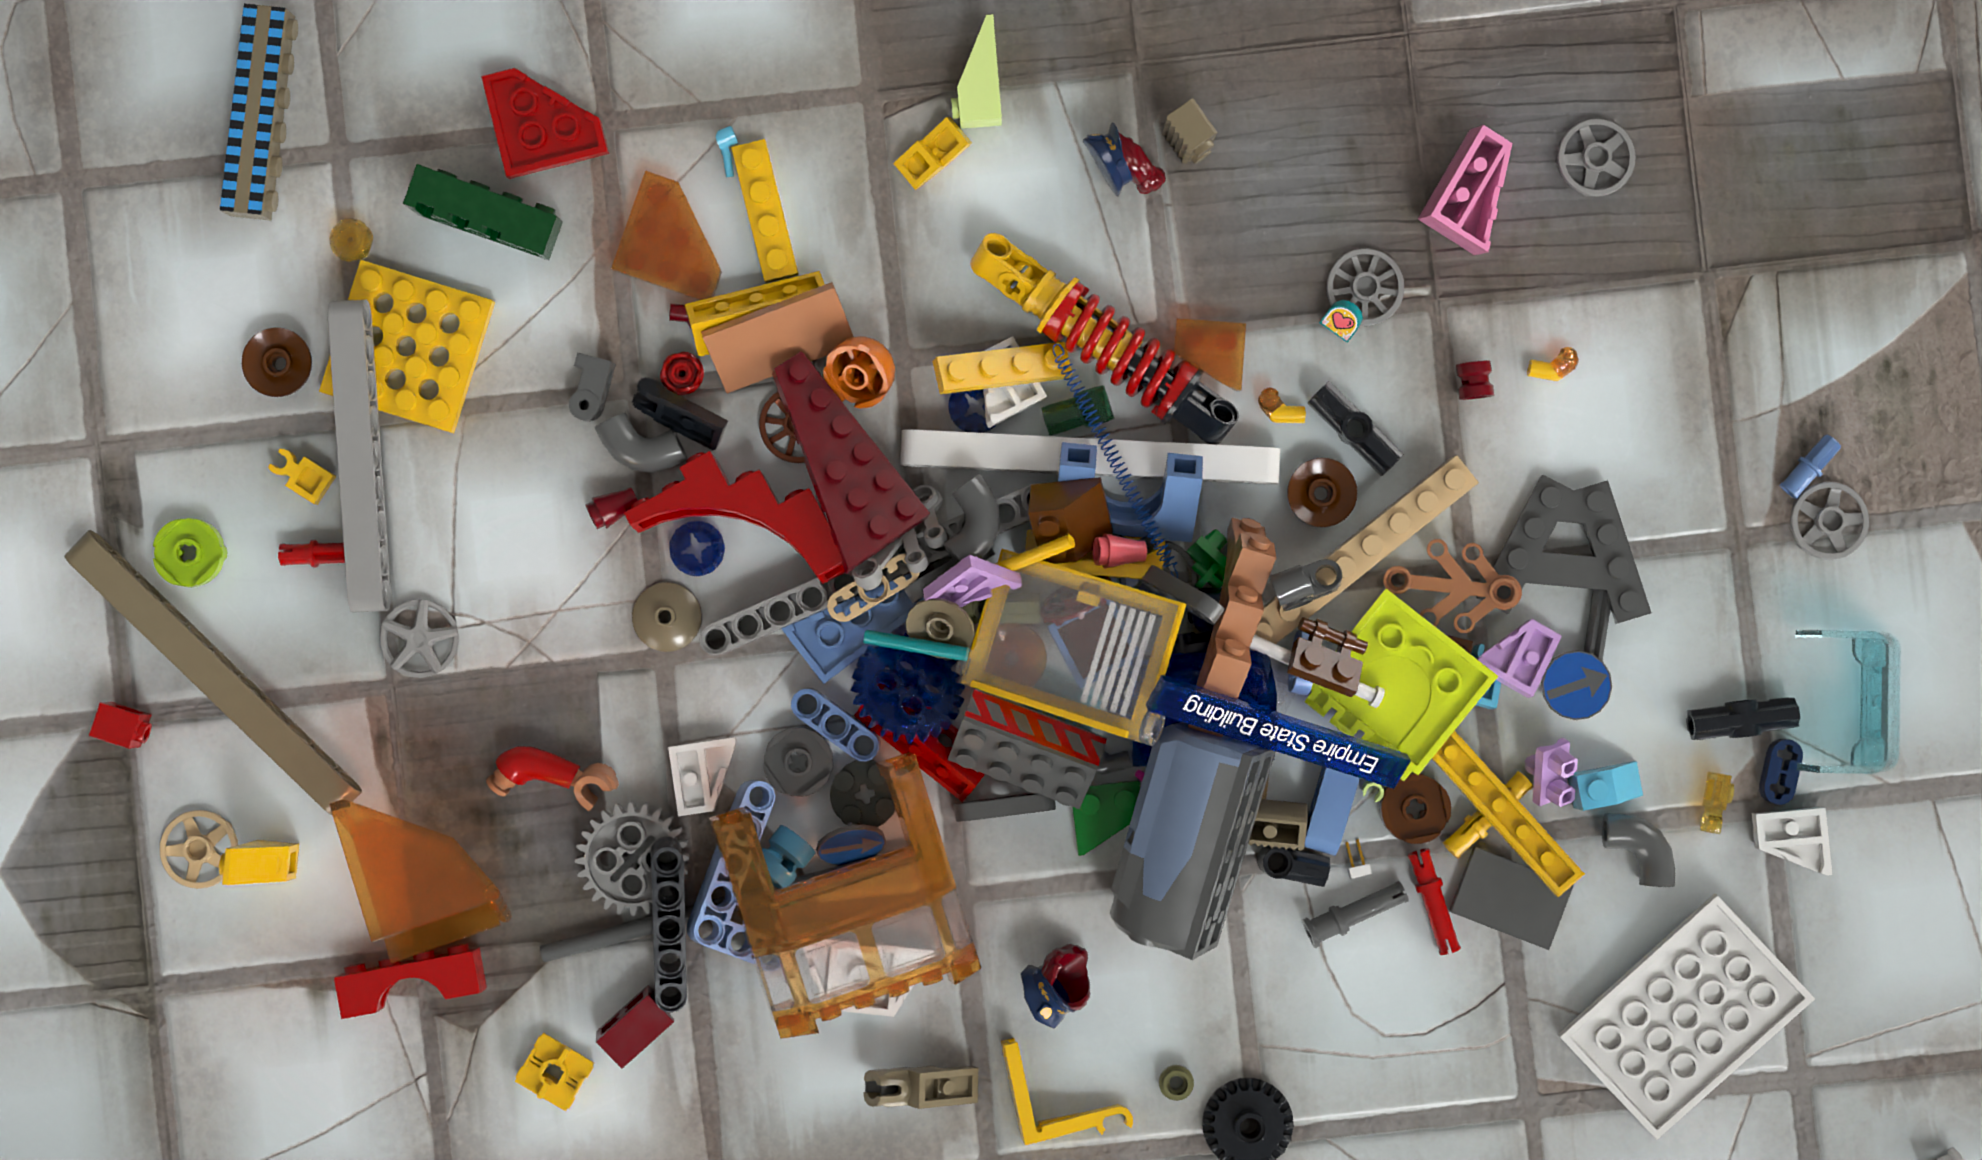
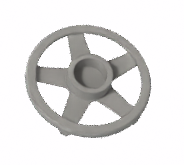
M1589 119L1574 125L1567 131L1560 142L1556 163L1563 179L1572 189L1584 196L1598 197L1609 195L1625 185L1633 173L1636 156L1631 138L1619 125L1604 119ZM1589 125H1604L1618 133L1604 143L1597 142ZM1579 130L1584 150L1564 155L1569 139ZM1624 141L1628 146L1630 156L1627 170L1612 160V153ZM1565 165H1579L1586 168L1584 187L1572 179ZM1601 171L1621 179L1609 188L1594 190Z
M1822 482L1807 488L1795 499L1790 515V527L1799 548L1816 558L1835 560L1852 554L1860 547L1868 532L1869 515L1864 501L1852 488L1837 482ZM1824 488H1831L1825 507L1820 508L1805 501L1813 492ZM1842 490L1850 494L1857 501L1862 513H1844L1839 509ZM1799 509L1815 522L1813 527L1803 537L1798 528ZM1863 523L1859 538L1851 547L1847 548L1841 531L1845 526ZM1823 535H1827L1837 553H1822L1809 545Z
M428 600L407 601L393 609L382 623L380 644L383 655L394 670L406 676L423 678L435 675L451 663L457 652L459 643L457 625L451 614L435 602ZM417 606L413 626L409 627L393 621L403 610ZM428 607L439 611L447 619L450 627L435 629L428 627ZM388 631L405 640V645L395 658L392 657L388 648ZM453 637L451 651L440 664L432 647L437 641ZM419 653L431 670L422 672L412 671L404 668L402 665L414 654Z

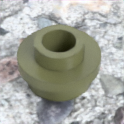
M1171 1065L1160 1074L1159 1087L1165 1097L1170 1100L1179 1101L1191 1094L1194 1087V1079L1186 1067ZM1174 1076H1179L1183 1080L1182 1085L1178 1088L1170 1086V1080Z

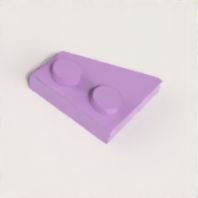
M968 555L923 589L925 601L943 598L963 607L970 602L993 597L991 590L993 588L1009 585L1012 590L1022 586L1020 573Z
M1531 619L1476 659L1498 675L1497 681L1530 698L1534 696L1562 636Z

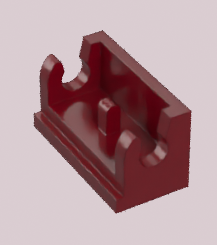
M647 985L596 1031V1043L623 1069L674 1023V1018L669 1012H665L657 1006L655 992Z

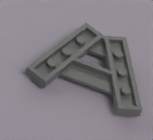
M1541 475L1493 566L1499 575L1514 577L1520 583L1522 589L1525 583L1605 590L1615 624L1651 614L1652 612L1608 480L1572 490L1545 475ZM1557 522L1583 524L1593 557L1542 551ZM1506 585L1500 586L1497 590L1498 597L1501 599L1509 598L1511 589ZM1477 596V599L1481 601L1486 598ZM1498 609V610H1500V611H1502V612H1504V613H1506V614H1509L1510 611H1511V609H1507V610Z

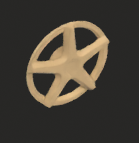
M206 810L189 811L171 821L160 841V858L168 875L177 883L189 888H208L220 883L223 880V875H218L207 882L197 883L196 881L203 863H209L219 868L221 855L214 850V846L226 834H228L231 847L238 845V840L231 823L220 815ZM193 817H207L219 823L220 826L207 835H202ZM183 821L188 839L182 844L166 846L172 829ZM166 856L185 857L189 862L186 879L181 878L172 870Z

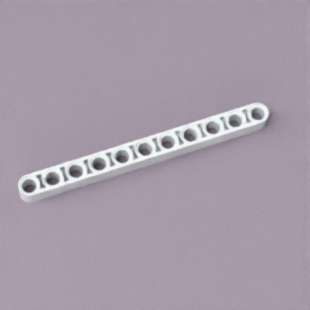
M902 430L901 466L1058 474L1062 442L1097 446L1095 476L1116 477L1119 474L1113 473L1116 467H1110L1113 461H1107L1110 455L1104 456L1106 450H1101L1103 444H1098L1099 439L933 430ZM1102 439L1100 442H1104L1110 439ZM1112 440L1103 447L1107 448L1116 445L1106 454L1119 450L1109 460L1122 456L1112 466L1125 462L1115 472L1128 468V470L1118 477L1131 474L1128 478L1164 479L1167 454L1176 453L1203 456L1202 481L1279 484V448Z

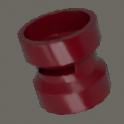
M1490 360L1466 362L1456 365V374L1461 378L1462 382L1458 389L1459 400L1495 396L1494 385L1489 382V374L1492 372Z

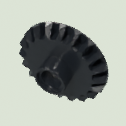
M1239 1078L1225 1083L1213 1093L1204 1109L1202 1127L1210 1150L1219 1160H1276L1285 1153L1289 1142L1292 1141L1294 1122L1293 1113L1287 1099L1275 1086L1261 1079ZM1247 1118H1254L1258 1121V1126L1252 1133H1244L1240 1130L1241 1123Z

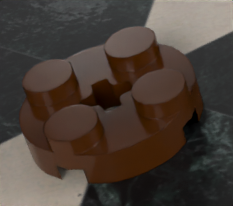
M1410 773L1405 781L1397 777L1384 788V795L1379 804V812L1383 825L1394 837L1410 844H1423L1436 839L1442 833L1441 831L1445 828L1446 823L1449 822L1451 817V801L1447 791L1434 779L1423 774ZM1416 799L1419 804H1424V810L1419 811L1418 818H1414L1411 813L1406 812V807L1410 806V800Z

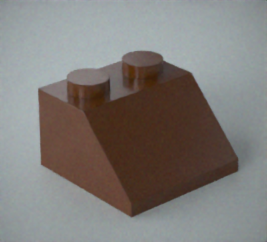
M1101 477L1031 485L1028 514L1037 547L1068 534L1073 537L1075 542L1074 548L1042 561L1052 564L1077 562L1093 550L1095 537H1102L1103 534L1113 535L1112 522Z

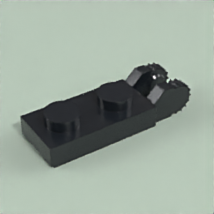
M644 377L639 380L637 384V391L639 393L634 394L632 400L634 408L652 417L654 421L711 450L717 449L728 420L668 389L665 390L663 384L653 380V378Z

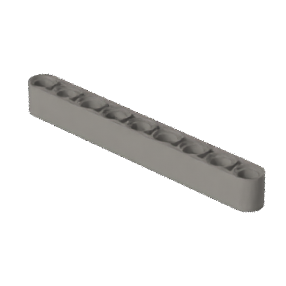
M367 300L331 301L328 305V328L348 605L351 612L388 611L391 604L371 308Z

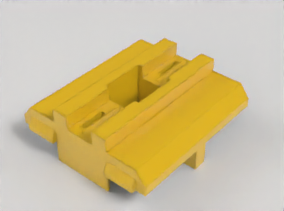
M543 1032L542 1035H539L524 1065L521 1066L516 1074L515 1082L537 1094V1098H543L566 1112L573 1104L583 1082L593 1070L595 1062ZM549 1064H555L561 1068L560 1070L564 1071L560 1080L546 1072Z

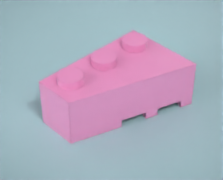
M1485 125L1469 130L1418 220L1473 255L1488 253L1491 241H1489L1493 220H1496L1498 212L1496 208L1500 188L1504 184L1512 143Z

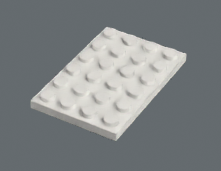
M1714 893L1559 1032L1558 1035L1657 1140L1814 1001L1815 998L1724 901Z

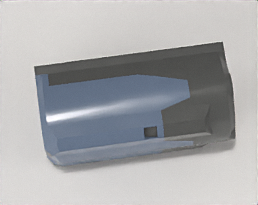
M1188 720L1168 725L1157 734L1153 742L1111 888L1115 895L1110 910L1111 918L1117 928L1128 935L1132 941L1144 946L1169 950L1190 960H1194L1218 946L1277 748L1253 740L1229 728L1225 729L1223 737L1188 728Z

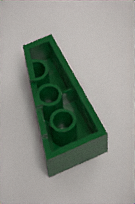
M416 164L403 204L417 215L548 261L550 260L563 223L559 217L554 215L555 209L540 203H536L535 207L522 203L523 198L514 194L503 192L500 195L489 191L490 187L473 180L467 183L457 179L458 176L441 169L435 171Z

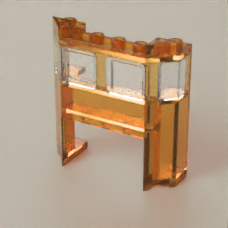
M907 752L877 762L880 776L887 780L907 846L778 890H774L751 813L744 807L709 818L771 1018L777 1026L780 1039L819 1033L815 1019L820 1017L821 1021L835 1019L842 1015L841 1010L852 1006H855V1009L869 1007L876 1003L875 998L889 994V997L903 995L910 991L909 986L920 982L924 986L935 984L943 980L942 975L947 973L948 980L957 985L981 969L924 780L914 753Z

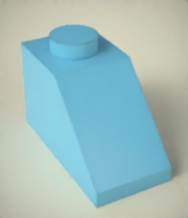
M1637 761L1579 771L1567 777L1569 785L1576 789L1575 800L1572 802L1573 808L1582 811L1616 805L1643 796Z

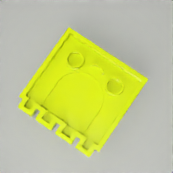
M1386 588L1351 631L1357 634V638L1368 642L1367 649L1363 655L1352 651L1351 657L1363 662L1359 682L1373 688L1379 686L1385 689L1380 705L1374 708L1368 705L1367 700L1356 695L1348 697L1315 683L1312 685V692L1304 702L1322 717L1333 707L1337 712L1329 722L1350 739L1354 737L1359 729L1365 734L1357 742V745L1372 757L1378 758V761L1388 751L1393 756L1386 763L1385 767L1402 781H1405L1412 771L1417 775L1421 773L1498 678V675Z

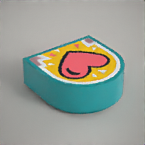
M1340 300L1329 308L1319 323L1348 343L1360 327L1363 316L1356 304L1347 300Z

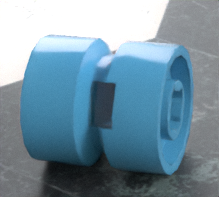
M780 825L768 840L770 847L768 849L761 848L753 858L751 867L773 886L786 892L797 878L796 869L805 868L816 852L803 838L786 826Z

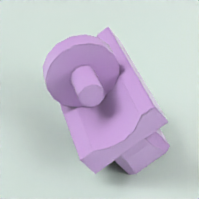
M1560 738L1553 745L1540 746L1536 748L1535 755H1531L1525 760V770L1534 775L1533 803L1538 806L1552 802L1562 807L1575 800L1576 789L1567 784V777L1574 775L1576 772L1578 759L1569 754L1570 742L1568 740Z

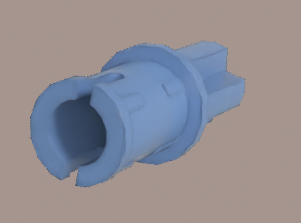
M1829 435L1823 436L1805 457L1798 459L1800 463L1785 481L1779 485L1781 489L1794 499H1797L1816 476L1821 477L1823 475L1821 470L1841 449L1839 442Z

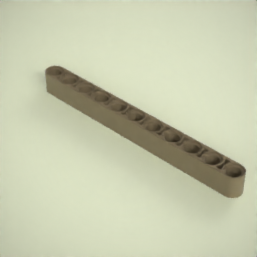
M88 530L64 555L66 561L327 813L338 818L362 793L361 787L100 535L92 530Z

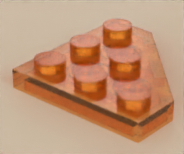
M645 171L611 269L697 300L714 297L722 270L679 182Z

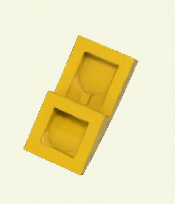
M946 117L922 140H917L893 164L911 186L917 190L951 163L972 142L951 117Z

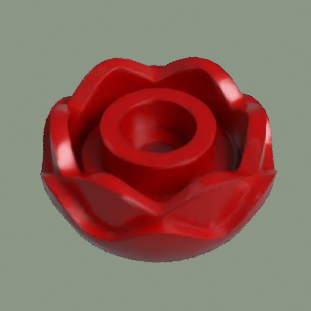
M685 351L667 356L660 372V379L663 385L677 395L693 393L700 387L704 377L702 363L692 353ZM680 371L686 372L684 377L679 375Z

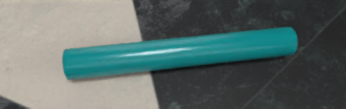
M866 630L864 633L863 642L865 644L967 661L969 655L968 647Z

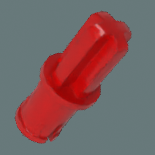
M311 540L310 543L306 544L282 543L279 545V550L284 551L278 552L281 566L310 564L311 567L316 568L319 564L345 563L344 542L318 543L317 540Z

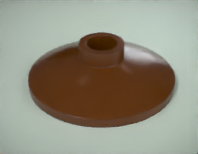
M268 328L258 332L248 341L242 354V371L249 385L259 393L270 397H284L295 393L306 383L312 369V356L306 342L295 332L285 328ZM279 358H284L286 361V365L282 370H277L275 366Z
M1315 458L1300 465L1292 474L1287 489L1288 502L1293 513L1304 523L1314 527H1331L1345 520L1353 511L1357 501V484L1350 470L1342 463L1330 458ZM1317 487H1323L1326 490L1327 496L1324 500H1319L1315 497L1314 492Z

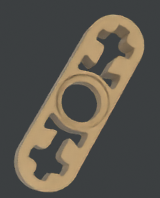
M900 554L890 559L882 570L888 568L889 575L899 569L897 565L899 561L903 560L906 564V554ZM910 572L912 577L908 580L904 576L896 578L893 581L898 587L893 590L890 589V583L883 575L881 581L884 584V592L878 598L868 597L864 589L853 581L830 596L827 604L828 612L837 621H850L906 588L918 579L920 572ZM857 586L860 597L867 602V605L861 608L858 601L849 607L851 611L849 615L846 616L843 612L836 613L834 610L838 605L836 599L842 596L844 600H848L855 596L850 589Z

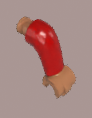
M517 746L504 751L496 758L497 768L494 770V775H490L486 779L489 788L497 795L503 797L510 792L509 788H513L516 784L524 785L531 780L544 781L567 789L573 786L576 800L587 811H590L598 800V797L589 790V783L598 785L602 791H612L619 786L615 771L606 764H591L582 772L580 771L581 766L531 746Z

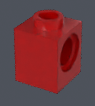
M100 702L89 736L128 749L140 748L142 743L144 744L150 736L152 725L149 721L152 714L115 702Z

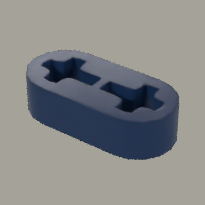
M1778 739L1769 745L1759 783V792L1765 801L1783 805L1793 799L1803 760V751L1797 742L1790 739ZM1786 745H1788L1787 751L1792 753L1791 760L1785 759L1781 770L1783 759L1777 756L1778 750H1784ZM1781 773L1779 783L1785 787L1784 793H1778L1776 798H1774L1775 792L1770 790V785L1777 784Z

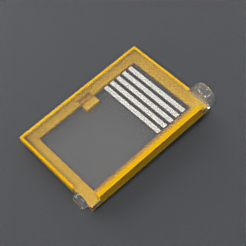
M1002 548L998 562L1019 553ZM1042 560L1015 571L1021 575V587L1012 590L1009 585H1002L991 589L993 597L987 598L968 659L967 661L958 660L956 664V674L962 676V684L1150 746H1154L1157 743L1164 728L1165 714L1163 711L1155 709L1187 604Z

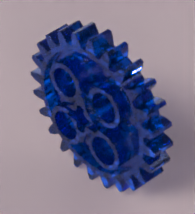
M876 645L874 649L868 646L864 653L865 657L860 656L856 664L858 668H855L851 677L856 681L853 682L850 691L859 693L855 696L853 705H864L859 716L866 717L870 715L872 718L868 727L872 728L877 724L882 726L880 736L882 737L888 731L893 732L894 742L898 741L901 734L905 735L908 744L912 743L915 735H918L921 742L924 743L929 737V733L937 738L942 729L948 730L952 720H955L960 713L958 708L964 702V698L959 695L962 694L965 685L956 683L961 678L962 672L952 671L956 660L945 661L943 658H936L927 654ZM900 662L909 663L913 669L904 668ZM877 684H885L889 687L890 691L881 690ZM926 685L934 686L939 693L929 691ZM903 707H910L915 711L916 715L907 714Z

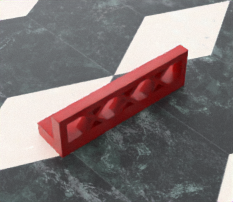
M888 673L854 714L857 719L961 802L967 798L985 775L948 760L952 747L943 746L938 741L937 734H946L952 739V744H954L958 729ZM887 687L897 695L899 703H889L879 694ZM909 712H918L925 718L926 725H917L913 722Z

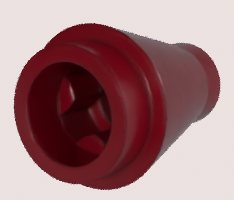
M629 487L625 490L592 497V502L585 504V507L597 530L604 526L608 529L625 516L624 513L630 510L631 505L638 501L633 489Z

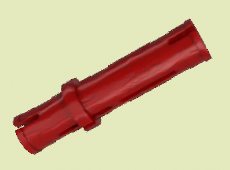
M1420 849L1423 864L1420 862L1417 850L1413 851L1407 856L1410 859L1417 880V884H1415L1416 891L1421 893L1439 949V955L1449 954L1446 939L1449 942L1452 953L1457 952L1461 949L1441 890L1443 882L1441 877L1436 875L1430 849Z

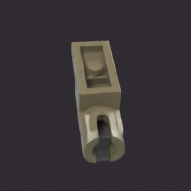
M922 1066L868 1070L864 1075V1100L867 1105L872 1107L908 1105L917 1109L978 1103L979 1068L974 1066L951 1068Z

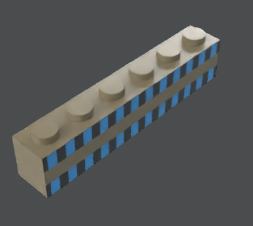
M246 3L243 6L220 211L231 217L272 221V212H276L279 199L275 186L276 178H279L282 173V158L279 157L280 143H284L286 139V124L283 122L284 109H288L290 105V90L287 88L288 75H292L294 71V56L291 54L292 40L295 41L298 36V22L295 16L283 7Z

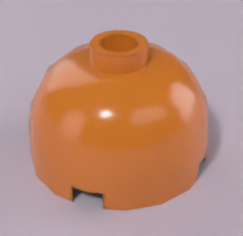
M865 336L848 338L834 347L828 354L826 366L823 369L825 381L842 402L846 399L851 403H855L853 407L859 409L873 407L881 402L895 380V364L891 353L879 341Z

